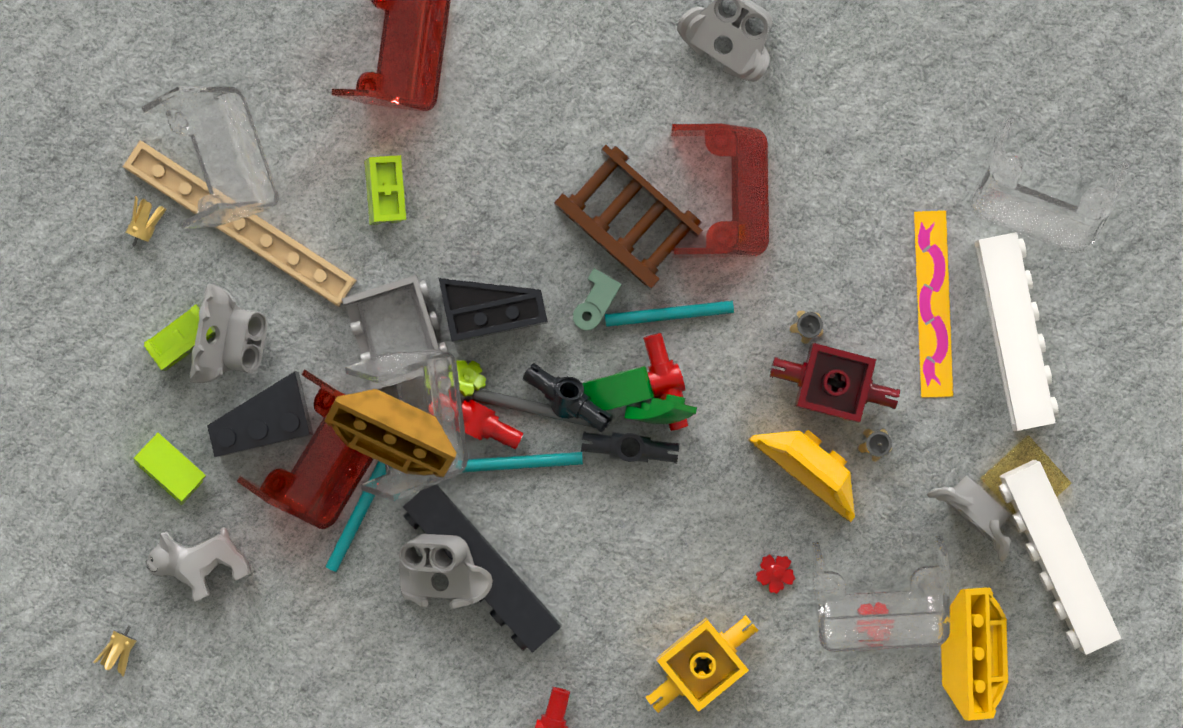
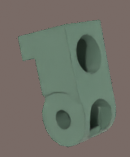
M593 268L588 277V280L595 285L585 302L579 304L573 312L575 325L585 331L592 330L600 324L622 286L621 283Z

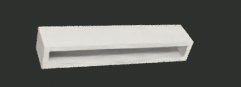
M1017 232L977 240L974 243L1012 431L1056 423L1054 416L1059 415L1056 398L1050 397L1048 385L1052 384V375L1049 365L1044 366L1042 353L1046 352V346L1042 333H1037L1035 321H1039V311L1036 302H1031L1029 289H1033V282L1030 271H1025L1022 258H1025L1027 255L1023 238L1018 239Z
M1032 460L1000 475L999 477L1002 482L998 486L1000 493L1006 503L1011 502L1016 512L1012 515L1013 521L1020 533L1024 531L1029 540V543L1025 544L1032 561L1038 560L1043 572L1039 573L1040 580L1046 591L1052 590L1056 599L1052 603L1058 618L1060 620L1065 619L1070 629L1066 632V636L1074 650L1078 648L1079 651L1087 655L1121 639L1041 462Z

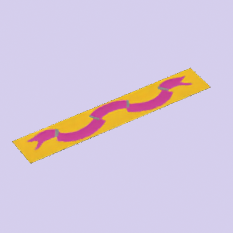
M946 211L914 212L921 398L952 397L953 376Z

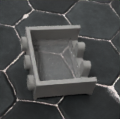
M417 275L342 298L350 317L353 335L356 337L361 352L362 364L366 368L371 384L369 385L370 390H380L447 369L445 362L450 360V356L445 342L439 343L435 332L441 329L435 311L429 313L425 301L431 299L425 280L419 282Z

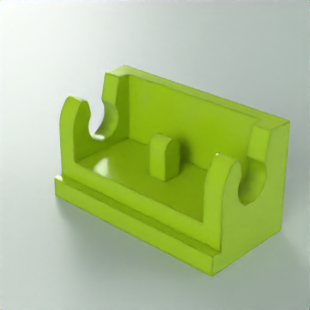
M401 155L367 158L364 161L369 225H378L385 222L399 223L406 220Z
M197 304L144 342V347L162 371L169 370L192 353L199 324L200 308ZM213 326L207 330V341L215 336V328Z
M159 432L133 458L134 463L180 505L186 502L204 482L203 479L206 477L199 468Z

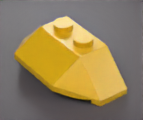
M797 430L752 435L748 439L750 443L843 518L852 522L855 518L851 475L850 471L844 467L847 461L834 450L828 454L819 447L822 441L809 430H806L804 434Z
M990 587L961 589L940 620L942 686L964 720L994 718L996 714L995 708L1001 701L1008 684L1007 619L999 603L993 597Z

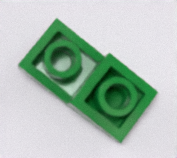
M645 366L582 383L584 394L589 396L595 405L605 411L654 397Z
M666 394L665 400L652 398L651 404L641 402L640 408L627 406L624 418L649 424H671L695 415L697 407L685 405L686 398Z

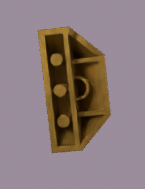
M378 389L337 396L325 419L326 424L332 426L338 437L348 447L405 474L424 476L434 474L436 477H444L457 454L435 416Z

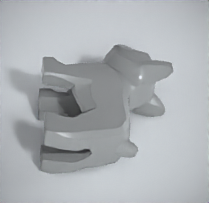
M221 528L220 534L192 547L178 544L167 531L160 534L158 545L150 552L146 560V567L153 575L175 577L189 585L193 591L192 598L194 602L211 594L206 577L219 563L232 569V577L235 581L251 573L245 555L239 552L233 544L226 528Z

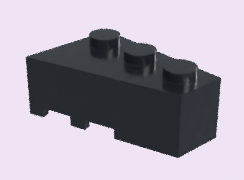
M439 278L451 341L453 343L548 323L540 289Z
M294 371L207 425L214 457H222L314 435L299 372Z

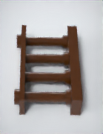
M605 145L601 149V153L608 159L576 195L571 194L568 198L562 193L554 202V205L651 290L660 280L656 276V273L659 271L657 267L689 231L698 237L703 231L698 227L702 222L689 210L685 213L681 212L626 162L629 157L617 146L610 149ZM618 167L632 180L599 217L596 215L593 219L590 218L583 211L586 208L585 203ZM642 188L656 202L624 238L619 237L616 241L607 233L610 229L608 225ZM667 210L680 223L648 259L644 258L640 262L631 254L635 250L633 246L661 214Z

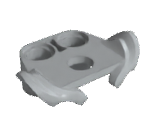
M714 0L707 8L694 7L683 14L678 22L677 30L682 39L695 53L703 57L706 52L725 65L722 69L723 72L745 81L755 82L764 75L769 64V54L764 46L768 33L773 26V19L765 9L751 0H732L737 6V12L734 15H729L723 11V0ZM751 17H757L763 21L764 30L762 32H754L750 28L749 19ZM727 36L732 40L733 48L729 53L722 54L716 50L715 41L717 37Z
M207 284L204 300L199 311V324L195 346L192 350V366L190 371V382L192 383L214 381L222 376L223 372L230 370L253 373L258 369L262 360L267 332L266 317L260 312L241 309L235 305V299L227 290L213 284ZM213 326L215 328V338L209 344L206 339V333L209 327Z
M965 475L954 488L942 487L927 493L929 498L945 501L978 532L992 541L994 550L998 553L999 561L1003 562L1006 559L1010 548V537L1004 536L1000 528L1011 515L979 485Z
M421 534L403 545L399 551L401 594L404 599L411 600L421 607H428L427 597L454 598L450 601V608H459L480 601L489 593L492 587L493 579L491 574L487 570L474 565L469 547L461 537ZM415 547L421 551L423 558L416 553ZM445 549L451 552L453 559L447 556ZM435 573H443L448 578L449 584L447 589H439L434 584Z

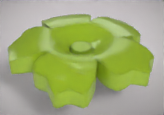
M456 360L451 364L453 371L449 373V378L447 379L449 387L459 386L458 392L462 393L464 397L472 396L474 389L478 391L480 388L485 387L486 378L480 375L482 369L479 363L471 361L467 364L465 360Z

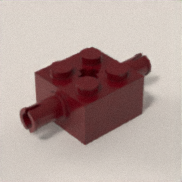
M816 343L810 344L806 362H803V364L774 357L772 366L784 368L785 371L771 368L769 376L797 383L799 389L794 407L856 423L861 422L864 406L867 402L890 407L895 410L898 401L886 398L885 395L895 398L900 396V389L873 383L872 376L877 359ZM835 374L839 375L838 381L843 382L842 388H836L835 392L831 391V385L827 384V380L834 378Z

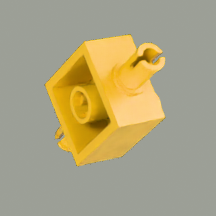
M746 615L724 634L722 631L718 633L705 617L656 657L657 662L668 674L666 676L668 680L645 698L650 704H653L662 697L653 705L657 713L661 712L665 706L679 695L682 697L685 695L699 712L749 671L736 655V652H738L736 648L759 630L752 623L742 631L751 623ZM708 657L710 659L707 662L709 669L705 672L701 668L696 671L694 669L697 665L696 658L706 659Z

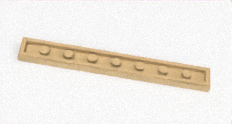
M140 140L123 165V168L336 306H341L343 303L342 298L348 295L356 283V279Z

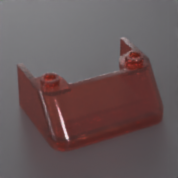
M371 0L376 8L385 10L377 73L364 72L357 80L356 89H332L331 95L384 107L414 111H429L433 109L438 98L451 0Z
M722 123L672 124L670 136H705V145L711 154L719 157H731L732 221L716 222L708 229L706 248H674L672 258L756 257L761 255L769 244L768 142L765 134L757 128Z
M304 369L301 375L321 387L315 396L313 406L316 413L324 417L291 472L283 468L275 469L268 474L261 486L241 476L237 482L266 503L319 529H326L336 522L374 458L348 447L338 437L332 426H328L325 422L326 416L337 396L347 395V393Z

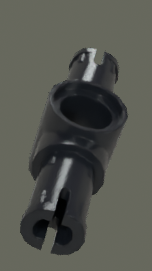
M535 363L524 373L523 381L545 394L544 397L552 402L551 408L558 417L565 419L581 418L601 433L611 423L613 415L595 405L591 398L584 394V386L578 379L568 376L562 378L559 376L554 377Z
M583 431L582 440L592 441L593 444L582 443L581 452L610 455L609 458L622 459L627 462L639 461L648 463V459L673 462L675 464L678 462V455L668 454L667 452H679L680 443L653 441L651 437L639 436L634 433L612 432V435H604ZM627 438H633L639 443V452L633 457H627L621 451V444Z

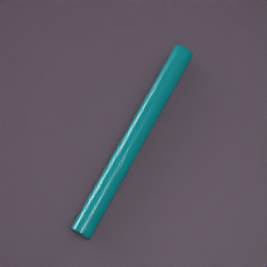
M733 300L612 313L605 314L606 327L731 314L734 313Z
M582 452L454 460V473L583 465Z
M380 461L377 462L325 566L326 568L334 572L338 571L390 466Z

